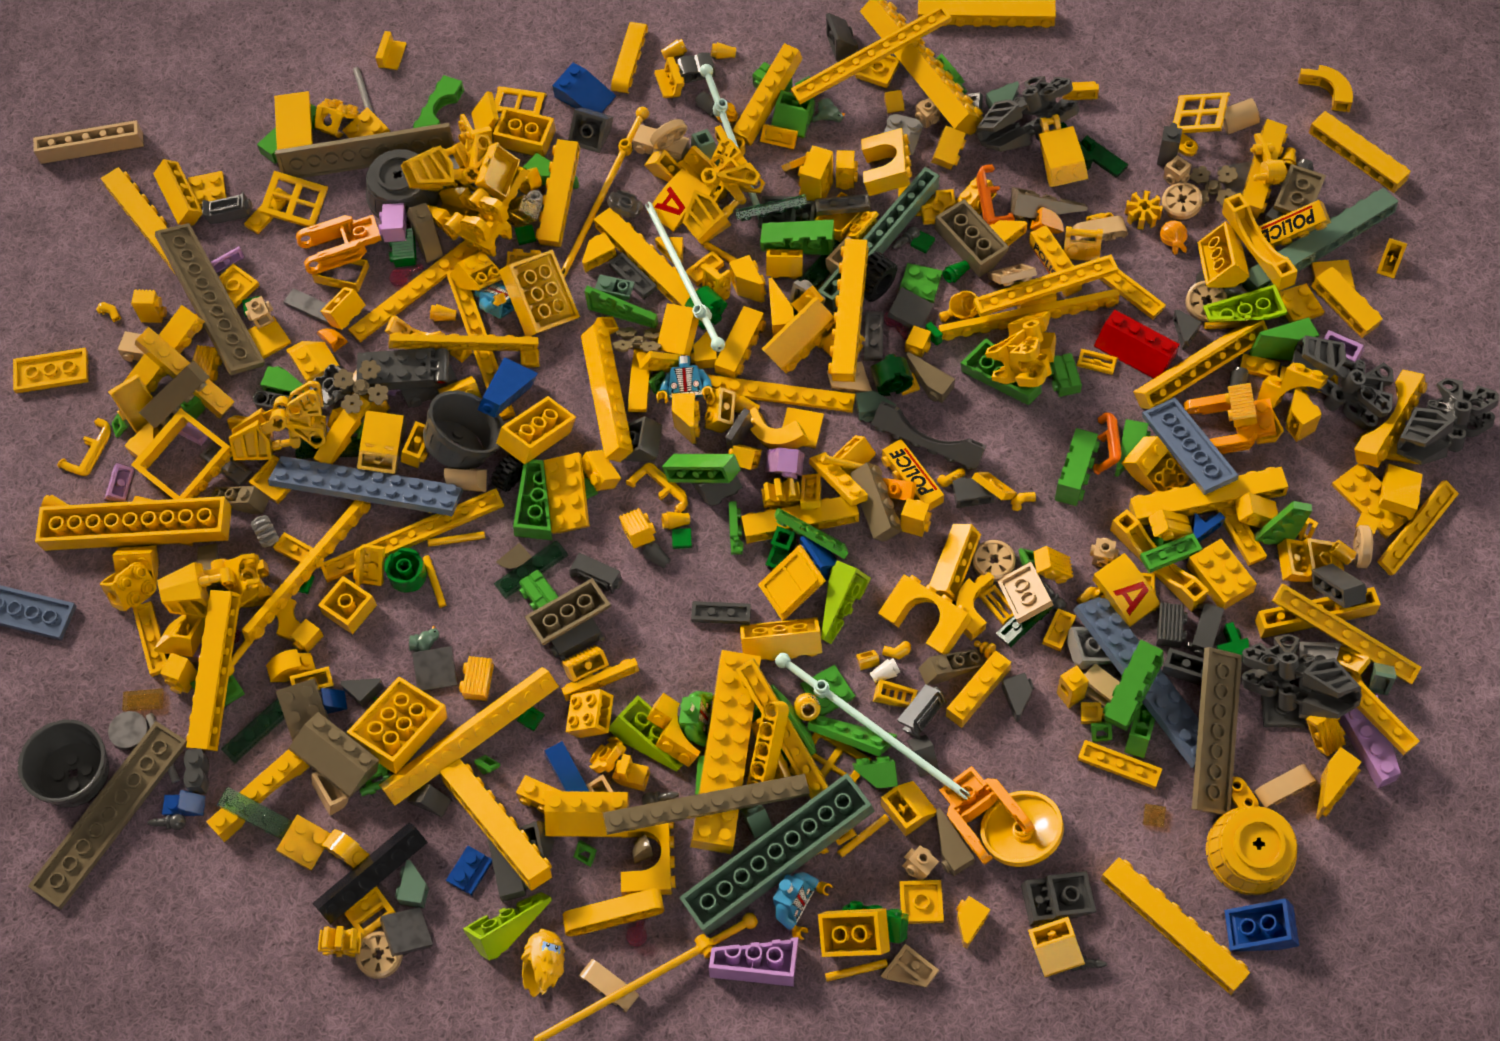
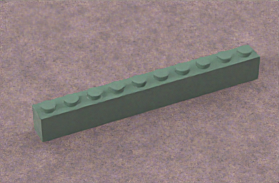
M926 167L923 168L862 239L868 242V256L875 252H880L881 254L885 252L920 211L921 206L925 205L939 188L940 175ZM839 267L818 290L826 298L824 306L832 312L837 308L835 300L836 295H839L840 291L837 290V281L841 279Z
M1385 188L1374 191L1369 197L1359 200L1354 206L1346 208L1338 216L1331 217V223L1327 224L1326 228L1319 231L1315 229L1308 236L1289 243L1285 248L1280 251L1277 250V252L1288 257L1299 272L1312 264V262L1319 260L1395 213L1399 201ZM1259 264L1248 268L1250 277L1241 283L1249 292L1274 285Z

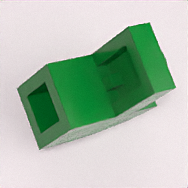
M777 526L771 541L772 548L765 564L767 567L775 569L794 550L797 538L796 532Z
M1233 622L1225 624L1223 632L1228 643L1217 645L1216 649L1242 655L1243 650L1249 647L1248 638L1241 639L1240 630L1235 628Z

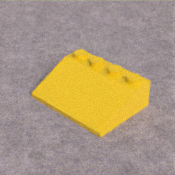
M553 249L509 264L499 270L525 336L537 335L580 317Z
M398 677L347 731V735L378 758L382 766L397 774L448 718L446 707L435 698L403 678Z

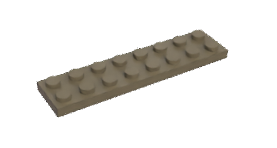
M1212 647L1204 648L1192 810L1222 816L1231 810L1242 655Z

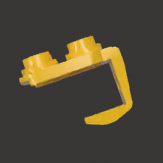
M325 98L322 103L317 105L315 128L340 138L344 134L338 131L342 118L355 119L359 115L358 107L350 104L348 106L343 105V101L338 99L331 100ZM328 114H331L330 118L332 119L330 126L324 124V118Z
M141 562L130 564L120 573H113L100 583L112 607L120 611H127L129 608L138 607L156 591L153 578L147 567Z

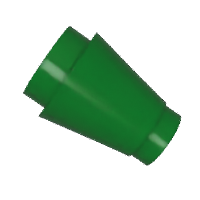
M963 260L947 266L943 270V277L948 283H955L970 269V265L967 261Z

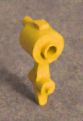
M1260 133L1254 134L1256 144H1253L1250 151L1254 155H1261L1263 162L1260 165V174H1255L1253 180L1262 181L1264 184L1273 183V185L1284 182L1287 175L1284 161L1272 160L1270 155L1276 149L1275 145L1272 142L1266 143Z

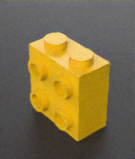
M602 689L571 694L566 733L577 738L608 734L614 695Z

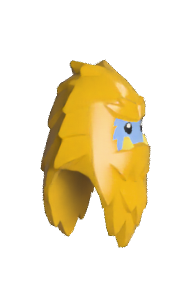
M540 929L538 933H534L528 939V943L524 947L525 951L521 957V960H523V986L525 990L528 989L532 997H536L539 993L541 995L545 994L550 986L554 988L558 978L564 972L565 950L562 940L555 932Z

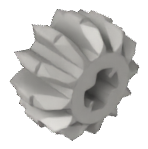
M267 515L259 516L251 521L252 529L262 547L272 546L279 541V536Z

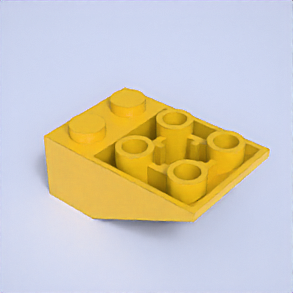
M366 410L357 469L391 474L397 472L404 415Z
M1158 436L1143 437L1122 461V465L1129 474L1151 493L1155 491H1168L1174 487L1182 488L1189 480L1187 474Z
M1342 747L1334 754L1321 775L1316 819L1318 820L1322 815L1324 817L1328 816L1333 806L1342 798L1347 788L1352 785L1361 771L1358 769L1361 761Z

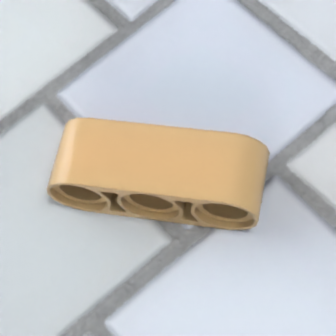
M1122 216L1080 222L1073 226V229H1103L1102 240L1105 241L1115 240L1117 237L1125 238L1128 235ZM1075 236L1076 240L1096 242V238Z
M1302 764L1260 786L1254 793L1262 805L1268 808L1273 804L1277 805L1285 801L1286 797L1290 795L1294 796L1304 791L1303 788L1309 785L1310 787L1313 786L1316 780L1306 765Z
M591 959L579 974L583 981L589 982L593 989L598 993L602 992L605 996L627 985L594 959ZM634 990L613 1002L615 1006L618 1004L623 1009V1012L626 1013L639 997V994Z

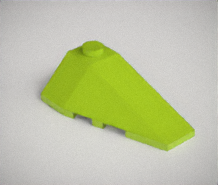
M1275 284L1203 306L1209 322L1270 320L1288 314Z
M838 560L830 571L821 639L829 644H832L843 627L844 616L852 613L853 602L855 599H861L871 580L869 576L859 569Z
M637 695L613 721L609 731L624 744L677 772L683 764L655 746L663 729L647 720L652 707Z
M543 892L537 893L519 901L516 904L517 908H502L499 910V916L488 919L486 915L469 924L463 930L482 957L489 961L494 960L506 951L552 901L551 897Z

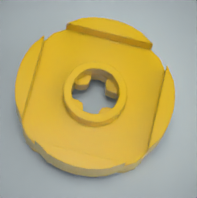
M617 737L607 739L609 743L606 746L601 744L593 753L590 759L592 765H589V767L595 773H602L604 771L608 773L614 769L615 761L626 751V747Z

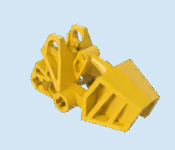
M476 134L474 140H466L465 146L459 142L447 149L442 148L441 145L433 147L404 161L401 164V168L409 187L412 189L440 191L443 189V186H446L447 189L468 187L470 191L475 192L479 187L475 188L471 184L475 183L488 146L493 143L488 135ZM479 138L485 139L486 146L484 148L481 146ZM470 143H473L472 148L469 149ZM453 154L459 169H454L453 162L448 157L449 155Z
M729 138L719 142L710 161L712 168H705L702 171L701 179L705 184L700 192L694 189L683 219V224L701 245H704L705 242L710 241L731 226L727 218L738 205L746 203V197L742 192L761 193L765 186L761 175L750 162H747L743 157V153ZM729 144L730 147L724 150L723 146H727ZM720 159L718 167H715L716 160ZM758 181H760L761 185L759 188L753 189L751 185L756 186ZM728 191L734 200L721 210L717 204L720 199L727 195Z
M468 187L442 189L439 192L443 203L441 208L427 205L434 223L453 241L460 236L488 256L494 257L496 255L495 240L498 235L503 239L510 240L512 238V227L507 222L509 215L506 206L499 199L490 197L488 192L481 187L473 194Z
M1050 311L1028 314L1007 324L1009 338L987 348L986 358H992L1004 364L999 370L993 371L992 381L1006 385L1017 382L1018 386L1038 387L1044 384L1046 377L1052 374L1049 362H1054L1056 345L1055 333L1045 332L1051 317Z
M311 380L293 390L289 398L285 396L277 397L274 401L273 409L265 412L263 408H260L231 429L232 435L229 437L233 460H271L275 450H281L289 446L297 449L300 447L302 439L315 449L326 443L325 435H327L328 431L326 416H322L321 407L324 406L321 384ZM310 387L317 388V390H310ZM294 395H299V396H297L295 399L292 400V397H293ZM285 427L288 429L289 439L274 440V431H282ZM314 436L317 440L322 438V441L315 443L311 437Z
M255 553L242 554L229 560H213L210 563L211 569L203 570L201 563L193 562L157 580L161 602L170 613L202 618L206 617L208 608L207 601L209 595L206 586H211L212 583H222L229 591L241 594L239 609L241 607L264 605L274 593L260 579L269 576L268 564L263 559L259 560V556Z

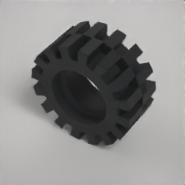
M511 455L504 457L503 461L499 462V466H496V471L492 474L494 475L491 477L492 484L502 491H510L522 476L523 463Z

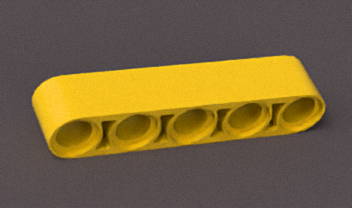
M629 23L612 78L611 91L629 94L628 90L633 82L632 76L638 66L636 63L641 56L640 50L644 46L646 39L644 38L645 33L648 32L647 24Z
M784 701L769 702L763 707L747 785L775 779L789 714V707Z
M649 889L567 910L562 914L565 935L569 937L578 936L660 915L664 912L661 890Z

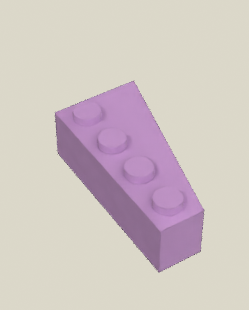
M787 448L767 450L765 473L781 474L785 478L797 479L798 476H802L804 453L797 449Z
M1357 708L1341 716L1339 722L1377 788L1396 781L1401 772L1392 743Z
M798 937L780 941V939L772 940V942L760 944L759 942H754L751 945L744 946L738 944L714 947L711 949L709 963L710 978L794 987Z

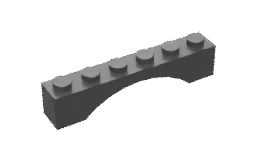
M885 401L879 404L871 423L878 431H888L897 439L903 440L904 438L915 447H925L931 454L937 455L939 453L945 456L944 459L950 462L957 461L962 463V467L969 470L977 469L987 445L970 438L961 441H943L931 438L912 426L899 407Z

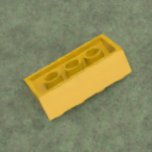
M1227 221L1197 242L1204 278L1208 288L1236 287L1250 277L1242 241Z
M814 297L762 350L785 373L791 372L802 359H805L810 354V351L815 346L821 344V340L832 332L836 324L834 323V316Z
M818 617L740 625L742 652L744 654L761 656V660L774 661L780 653L788 654L790 659L801 655L812 657L822 653Z
M545 791V836L628 837V831L607 835L603 812L629 808L628 792Z

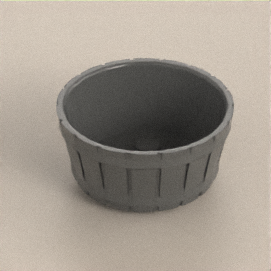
M406 149L388 151L377 157L370 165L366 175V200L371 212L377 218H379V212H382L383 204L404 203L406 213L410 207L423 203L434 207L437 206L440 199V191L410 188L401 168V164L404 161L418 155L416 152ZM395 172H396V173L402 172V173H401L402 177H401V178H400V177H397V178L395 179V178H394V177H395L394 173H395Z
M445 391L434 397L430 404L426 424L423 429V441L428 452L438 462L449 468L475 469L482 465L500 447L496 442L504 422L499 415L493 418L477 410L482 400L478 396L468 392L465 393L464 391Z
M78 720L54 721L38 729L26 741L18 759V775L27 792L43 802L58 807H75L89 802L102 790L109 774V761L100 735L90 725ZM78 769V776L69 778V771Z

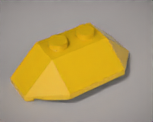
M301 341L286 349L306 383L311 380L313 381L316 377H322L329 365L339 366L325 342Z

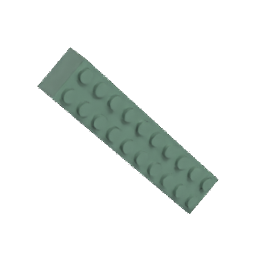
M846 773L679 898L702 931L708 936L781 882L785 875L793 873L875 812L873 806L849 774Z

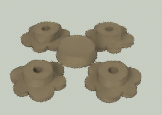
M1205 166L1194 168L1192 170L1193 173L1190 174V179L1195 181L1196 184L1206 183V190L1201 191L1202 207L1205 203L1209 202V194H1218L1216 201L1220 202L1222 207L1224 199L1237 194L1232 192L1230 188L1226 190L1221 189V183L1226 182L1230 184L1232 180L1238 178L1235 167L1223 166L1217 172L1219 181H1209L1211 172Z
M633 327L619 328L616 331V335L621 336L623 339H630V341L619 340L613 342V347L619 352H627L633 347L640 348L646 353L649 351L657 352L661 348V344L655 341L648 342L647 339L658 340L661 329L650 328L645 330L643 337L635 336L637 330H634Z
M364 360L362 362L359 372L362 374L363 379H359L355 383L352 378L353 373L348 372L346 369H340L338 373L334 374L335 380L333 384L336 388L341 387V389L345 390L347 386L353 385L355 393L351 396L346 395L345 400L341 402V407L345 409L347 414L352 412L357 414L360 412V406L363 405L360 396L367 393L370 395L369 400L375 402L376 405H381L384 400L388 399V387L376 384L375 387L370 388L369 383L366 381L370 378H377V374L381 371V367L377 365L375 360Z

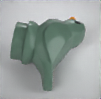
M825 98L818 102L819 113L812 118V122L826 120L839 123L843 120L845 113L839 112V109L834 106L831 99Z
M435 626L429 631H423L420 635H410L409 651L430 650L440 634Z

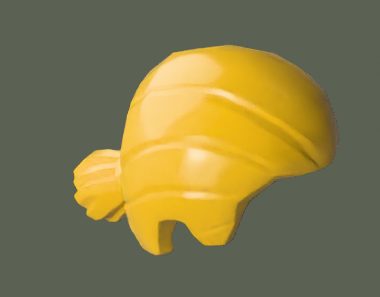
M962 291L954 294L949 301V309L939 313L941 322H946L953 316L964 320L975 317L978 311L973 300L978 296L971 291Z

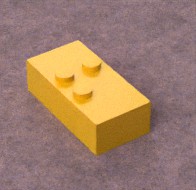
M547 396L503 425L496 444L523 464H527L566 437L572 431L576 416Z

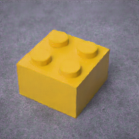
M342 576L318 606L324 616L353 635L377 604L371 594Z

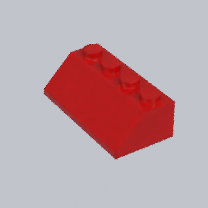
M1114 309L1105 322L1094 347L1110 356L1117 357L1119 361L1154 379L1167 370L1176 357L1180 344Z

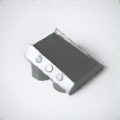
M331 364L325 369L322 377H316L313 380L319 382L322 386L323 409L354 392L353 385L347 386V389L343 390L341 387L336 388L333 384L335 380L334 374L338 373L340 369H344L342 366ZM310 387V390L316 391L317 388Z

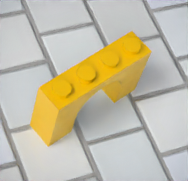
M902 128L861 139L862 152L867 163L885 158H894L887 165L863 172L864 185L869 196L910 185V177H912L910 168L912 165L909 157L911 153L908 146L910 142L908 135L904 134Z
M904 574L878 614L899 628L910 610L917 604L929 602L937 605L940 619L926 644L941 655L949 654L972 619L968 614L969 610L961 604L958 607L952 604L953 600L944 594L942 597L936 594L937 590L930 585L926 587L921 585V580L913 575L908 577Z
M674 822L628 831V837H640L645 834L646 837L654 839L661 847V856L658 862L647 870L621 872L622 896L649 889H660L662 895L672 894V888H676V877L672 876L671 869L675 868V856H671V848H675L674 836H670V829H674Z

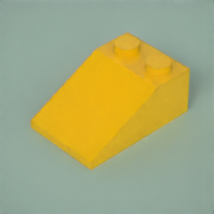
M1074 126L1038 134L1049 187L1088 179L1085 160Z
M769 278L772 332L774 337L796 315H794L792 305L773 278Z

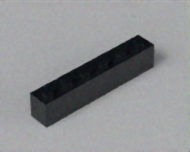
M410 822L407 823L312 904L331 925L428 842Z

